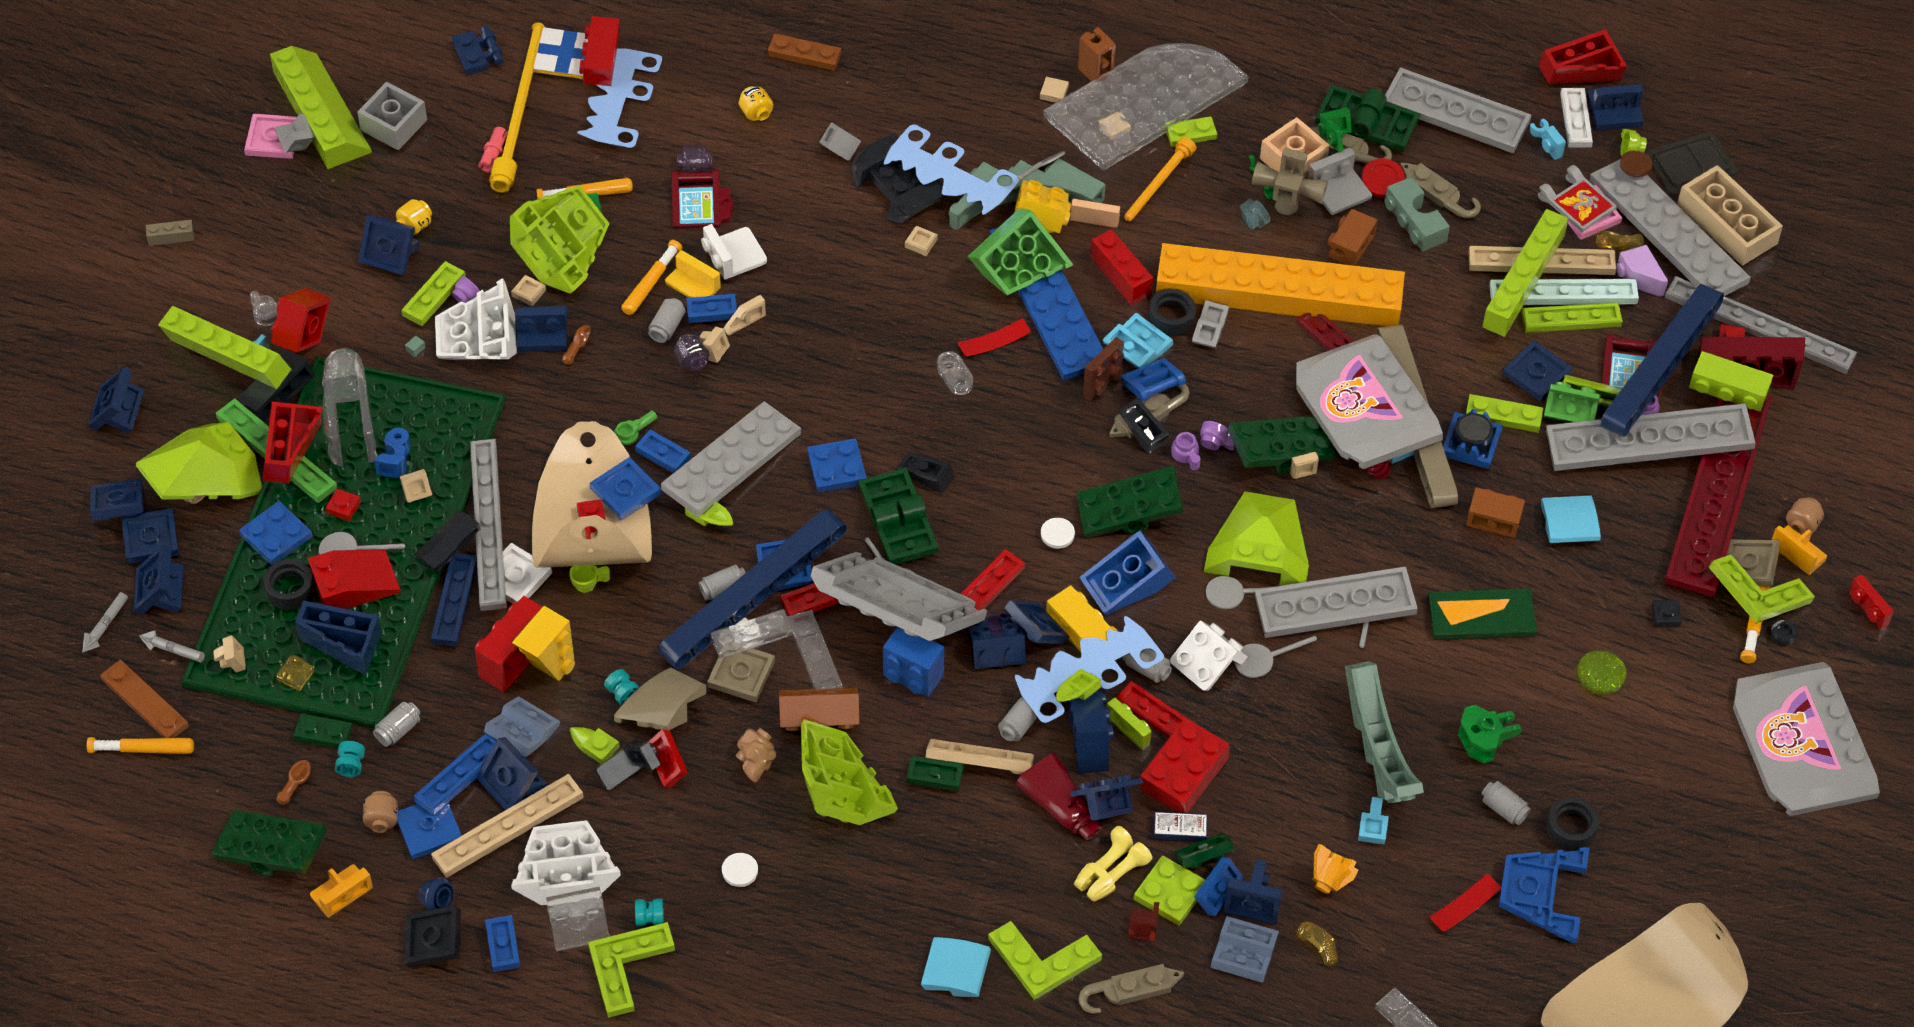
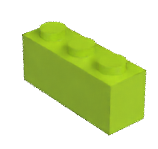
M1702 351L1694 369L1689 388L1721 398L1724 401L1746 404L1748 409L1761 412L1773 375Z

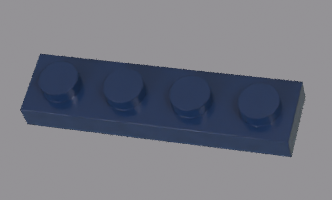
M456 554L450 560L431 636L432 644L458 647L477 567V556Z

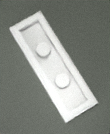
M1561 88L1560 95L1568 148L1592 147L1593 140L1585 88Z

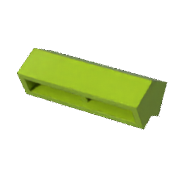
M1565 375L1563 383L1570 384L1572 389L1581 390V387L1596 390V394L1615 399L1622 389ZM1600 397L1598 405L1609 407L1613 400Z

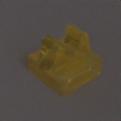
M290 655L277 673V681L300 691L314 670L313 666L306 663L302 658Z

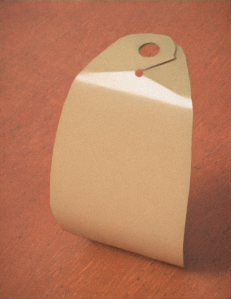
M594 421L577 422L573 427L563 432L549 456L538 484L533 512L532 556L535 568L645 563L651 561L652 541L648 504L623 520H620L604 503L603 508L606 520L596 515L578 517V502L599 500L598 496L590 489L589 483L630 457L616 434L609 427ZM590 432L595 436L596 441L592 447H585L581 444L580 437L583 433ZM587 458L592 460L591 464L586 463ZM593 526L597 529V532L591 533V539H586L585 527Z
M1687 903L1675 908L1635 939L1590 967L1552 997L1543 1011L1541 1023L1543 1027H1722L1739 1007L1748 990L1747 974L1740 952L1726 927L1702 903Z

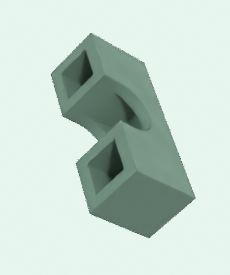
M1409 177L1388 186L1384 201L1387 209L1392 211L1397 217L1399 225L1406 229L1412 242L1417 244L1423 252L1447 242L1450 226L1438 210L1430 213L1417 211L1422 208L1424 192L1414 178Z

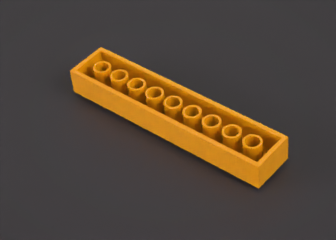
M1162 243L1156 293L1165 289H1178L1187 293L1195 304L1204 305L1207 300L1234 309L1301 316L1307 312L1317 317V314H1323L1329 320L1388 327L1399 325L1405 272Z

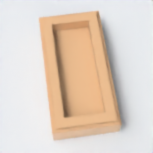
M1078 199L1072 200L1071 221L1118 228L1120 206Z

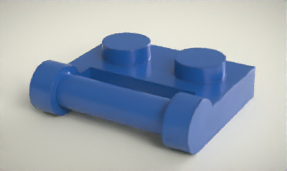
M1165 358L1121 376L1122 385L1133 392L1141 402L1147 401L1150 396L1173 386L1180 387L1186 384L1184 374Z

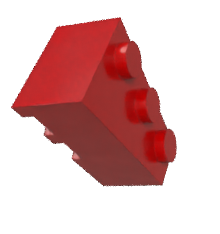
M1606 29L1544 50L1538 65L1549 84L1621 81L1627 68L1625 61Z
M272 402L263 481L289 484L321 426L323 407Z

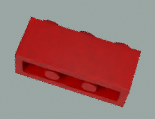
M592 16L591 24L586 25L585 39H588V42H583L582 56L585 57V60H580L579 74H583V84L612 86L620 33V19Z
M1112 229L1092 239L1090 258L1131 306L1152 296V275Z

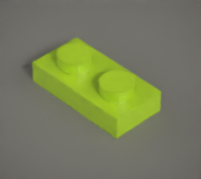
M1211 116L1168 123L1165 126L1171 147L1176 146L1182 137H1187L1194 143L1217 139V131Z
M1116 698L1108 702L1107 707L1109 708L1110 721L1143 751L1150 745L1151 729L1144 720H1139L1125 703L1119 702Z

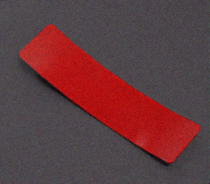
M1022 318L995 332L958 342V345L965 356H972L1007 345L1029 334L1031 331Z
M1486 874L1466 892L1429 918L1442 931H1446L1482 906L1501 889V886L1489 874Z

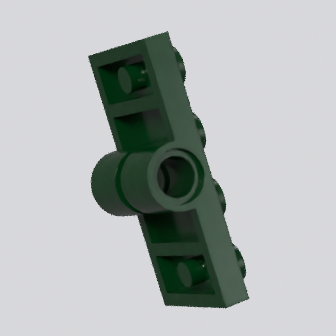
M1331 85L1316 115L1315 124L1321 123V113L1347 107L1350 110L1352 130L1351 133L1347 134L1404 153L1419 121L1420 113L1387 103L1386 95L1377 89H1368L1362 95Z
M1314 416L1233 422L1227 428L1245 468L1275 466L1278 473L1285 474L1290 472L1293 457L1316 452L1319 462L1333 460L1336 455L1326 433Z
M1174 466L1077 492L1086 539L1121 529L1128 534H1135L1139 530L1144 532L1148 528V522L1184 512Z
M907 468L858 481V487L888 562L896 565L939 552L938 544L926 517L922 496L916 493Z
M234 810L211 855L215 860L249 865L253 871L263 876H272L275 870L305 875L328 830L324 824Z

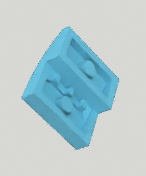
M1135 313L1123 326L1118 324L1103 339V343L1106 345L1115 337L1124 341L1123 358L1137 368L1152 363L1173 345V339L1138 313Z
M1592 496L1541 499V508L1546 520L1545 530L1550 543L1599 541L1601 539L1598 517Z
M934 937L921 982L924 990L950 991L953 996L979 997L991 949L988 946L970 941Z

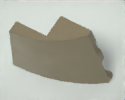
M669 668L639 687L615 713L614 721L621 723L627 719L637 721V725L642 727H653L660 730L673 729L687 722V703L706 695V685L673 668Z

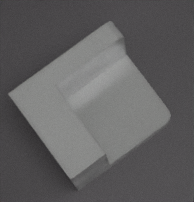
M299 114L292 124L280 125L275 128L285 153L305 150L315 138L304 114Z
M831 122L819 143L844 159L850 160L861 140Z

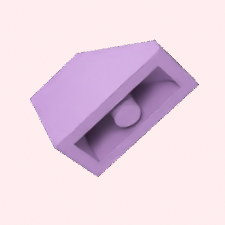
M1647 245L1620 252L1618 263L1616 264V271L1619 277L1623 279H1636L1637 289L1658 297L1664 296L1668 280Z

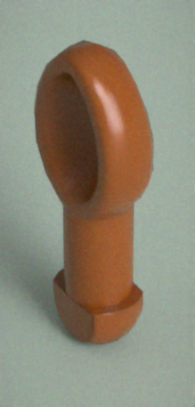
M589 325L580 326L574 333L573 341L562 357L564 364L571 365L578 350L585 346L591 330Z
M301 760L291 767L287 784L277 794L276 800L279 804H287L291 800L290 797L297 786L305 783L309 778L311 767L307 760Z

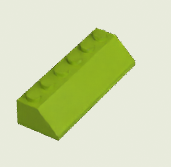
M290 46L270 54L273 72L296 114L305 115L315 136L312 142L327 169L372 153L370 146L317 53Z

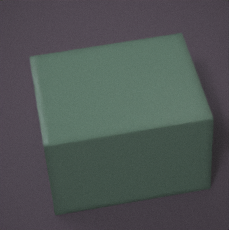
M417 336L405 344L406 351L414 357L426 348L425 342Z

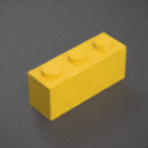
M1072 586L1067 587L1047 600L1046 611L1070 636L1068 639L1080 652L1081 639L1098 638L1108 641L1107 631H1117L1115 627L1109 626L1104 621L1100 611L1093 609L1087 603L1086 597L1081 592H1077Z

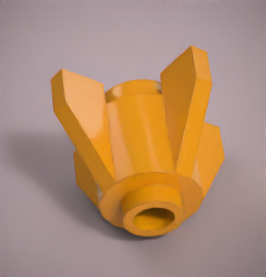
M1319 844L1314 852V876L1312 881L1316 883L1315 888L1326 894H1329L1330 891L1337 892L1356 877L1359 871L1354 867L1356 861L1343 858Z

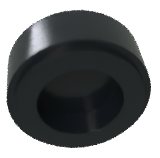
M1787 620L1776 621L1770 630L1771 640L1779 646L1793 644L1797 636L1795 625Z

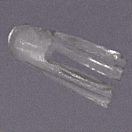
M338 349L331 352L326 358L322 379L324 390L322 405L324 433L329 442L327 453L335 465L343 466L336 403L360 400L368 462H374L377 457L376 441L373 435L363 362L359 354L352 349Z

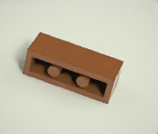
M858 687L779 690L780 727H786V730H800L801 722L804 719L825 726L838 725V728L841 729L853 728L854 725L859 724Z

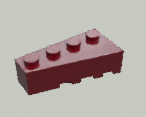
M1702 337L1697 362L1703 351L1772 374L1771 387L1795 390L1804 362L1806 337Z

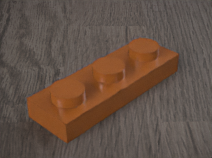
M774 33L768 48V57L835 71L841 57V48Z

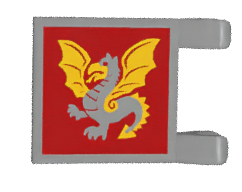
M1572 165L1567 168L1569 173L1566 174L1565 178L1573 185L1556 195L1549 184H1543L1539 187L1541 192L1538 193V198L1552 205L1563 216L1569 218L1568 220L1575 227L1584 232L1615 211L1617 205L1584 178L1577 166Z

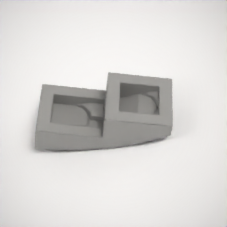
M1206 300L1201 317L1198 319L1192 343L1216 349L1229 312V306Z

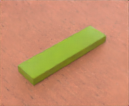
M1619 303L1522 308L1521 311L1525 333L1622 327L1623 323Z

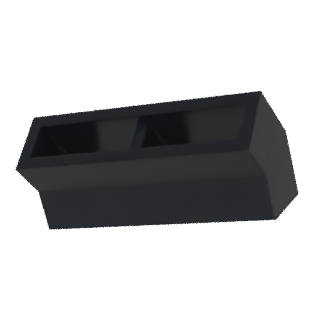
M458 510L415 556L424 566L437 574L481 530L479 523L467 513Z

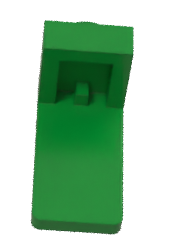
M1347 107L1321 113V123L1318 124L1320 136L1324 137L1329 145L1338 153L1343 152L1342 135L1352 132L1350 110Z

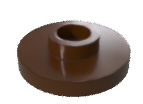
M1629 151L1622 155L1620 167L1629 176L1643 177L1650 173L1652 160L1643 152Z

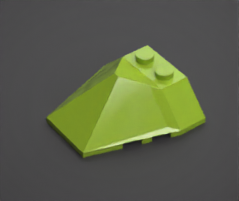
M579 185L522 204L510 216L511 245L541 283L567 293H572L586 280L588 268L595 259L594 254L597 247L601 245L609 222Z
M229 422L212 423L188 429L136 463V467L161 499H194V496H208L209 499H217L218 496L232 495V499H242L259 494L262 488L255 454Z
M1244 492L1208 548L1204 572L1229 576L1232 565L1280 573V585L1282 586L1306 582L1309 564L1295 500Z
M805 719L801 722L802 771L814 809L818 814L833 817L845 823L850 822L862 825L897 811L898 808L890 790L886 785H879L874 778L876 775L875 770L872 767L867 769L861 761L863 754L846 732Z

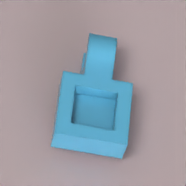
M1541 119V128H1537L1532 123L1529 131L1532 136L1543 139V149L1554 160L1563 157L1566 141L1555 127H1549L1545 119Z
M1372 797L1370 813L1362 812L1358 841L1385 845L1389 816L1381 815L1383 798Z

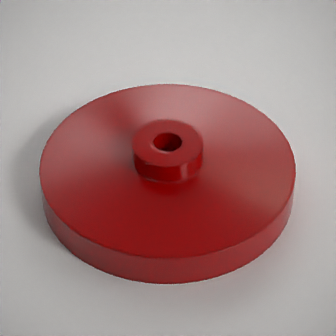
M1380 158L1370 161L1364 167L1361 180L1373 196L1386 198L1387 187L1405 180V175L1399 164L1390 159Z

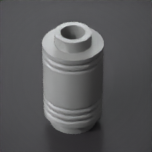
M672 298L665 299L648 327L649 336L656 342L665 343L670 340L686 313L681 301Z
M735 564L712 575L703 577V581L699 582V587L706 601L715 599L746 573L744 568H738Z
M1147 648L1143 649L1139 656L1144 662H1152L1156 658V652ZM1130 653L1123 656V661H1125L1127 666L1156 683L1161 680L1165 681L1171 673L1170 660L1166 658L1144 669L1139 666Z
M1023 697L1015 703L998 725L1001 736L1007 741H1019L1038 718Z
M402 702L375 725L374 736L385 747L394 745L420 722L419 709L411 702Z
M1499 781L1494 784L1492 782L1488 783L1481 793L1484 796L1482 802L1511 824L1520 825L1531 810L1525 800H1522V798Z

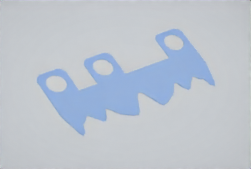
M617 48L612 86L597 85L608 94L588 98L591 109L597 114L596 116L587 117V120L593 127L578 131L577 133L598 142L629 148L634 147L639 133L634 129L617 126L626 97L642 101L650 99L653 85L632 80L635 69L657 72L660 68L662 57L657 54ZM645 57H653L656 59L657 64L652 68H647L642 65V60ZM642 85L648 89V93L644 96H637L633 93V88ZM621 132H629L633 135V140L629 143H623L618 140V135Z
M910 125L891 146L884 160V164L901 160L903 170L916 167V176L923 185L943 178V195L958 196L967 193L968 203L982 201L983 215L998 206L1019 182L1017 175L1004 169L999 170L987 183L955 167L956 162L964 154V149L951 142H944L933 155L921 150L920 147L930 137V132L917 125ZM913 130L921 131L923 133L922 140L917 142L911 141L908 138L909 132ZM947 147H953L957 150V156L947 159L942 155V151ZM1001 175H1008L1012 178L1013 182L1011 185L1003 187L997 183V179Z
M1125 616L1124 621L1126 625L1123 632L1108 630V641L1098 638L1081 639L1082 655L1080 659L1059 651L1051 661L1050 672L1037 668L1034 680L1024 679L1020 675H1015V679L1022 697L1040 721L1047 723L1064 713V707L1060 702H1057L1054 693L1058 691L1060 685L1079 669L1100 678L1102 688L1110 689L1126 679V675L1115 660L1130 653L1141 668L1147 669L1164 659L1163 653L1141 626ZM1143 649H1153L1156 652L1155 660L1152 662L1142 661L1139 655ZM1114 669L1118 673V679L1112 683L1103 681L1101 677L1103 671ZM1046 702H1052L1056 705L1057 711L1052 716H1044L1040 712L1041 705Z

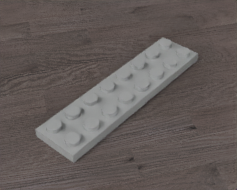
M1620 160L1591 173L1589 180L1594 185H1597L1603 194L1617 205V208L1696 288L1700 284H1704L1723 292L1725 296L1749 284L1751 277L1648 175L1643 177L1627 175L1620 167Z
M1746 404L1641 415L1625 437L1602 428L1601 420L1546 425V434L1554 471L1755 449V439Z

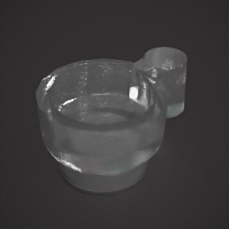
M257 291L251 292L250 300L254 306L253 318L255 322L263 326L274 324L278 314L276 309L277 302L271 296H260Z

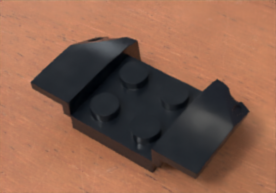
M893 133L869 144L854 158L851 172L857 188L861 187L869 178L891 202L886 219L903 224L921 210L948 196L942 194L943 184L939 179L923 185L916 176V167L903 170L901 160L884 164L891 146L899 138Z

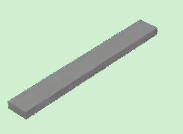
M1675 276L1665 294V298L1684 306L1696 290V287L1691 282ZM1727 297L1723 298L1719 310L1713 317L1730 326L1745 328V332L1756 337H1806L1804 357L1844 374H1847L1857 353Z
M496 439L470 441L475 521L479 523L481 529L476 534L481 611L507 608L497 444Z

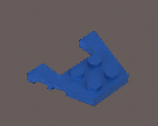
M1583 847L1579 848V851L1569 852L1558 850L1557 853L1549 854L1533 852L1506 855L1498 907L1576 944L1581 917L1554 913L1553 902L1558 869L1585 874L1589 848Z

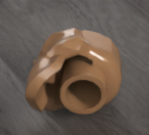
M760 727L757 731L747 729L737 742L740 750L736 757L744 762L743 770L753 782H757L763 772L769 770L772 761L776 757L774 745L770 742L772 736Z

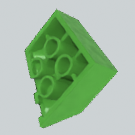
M1019 208L968 255V258L979 272L1005 295L1029 286L1041 278L1051 276L1063 268L1073 266V263L1031 210Z

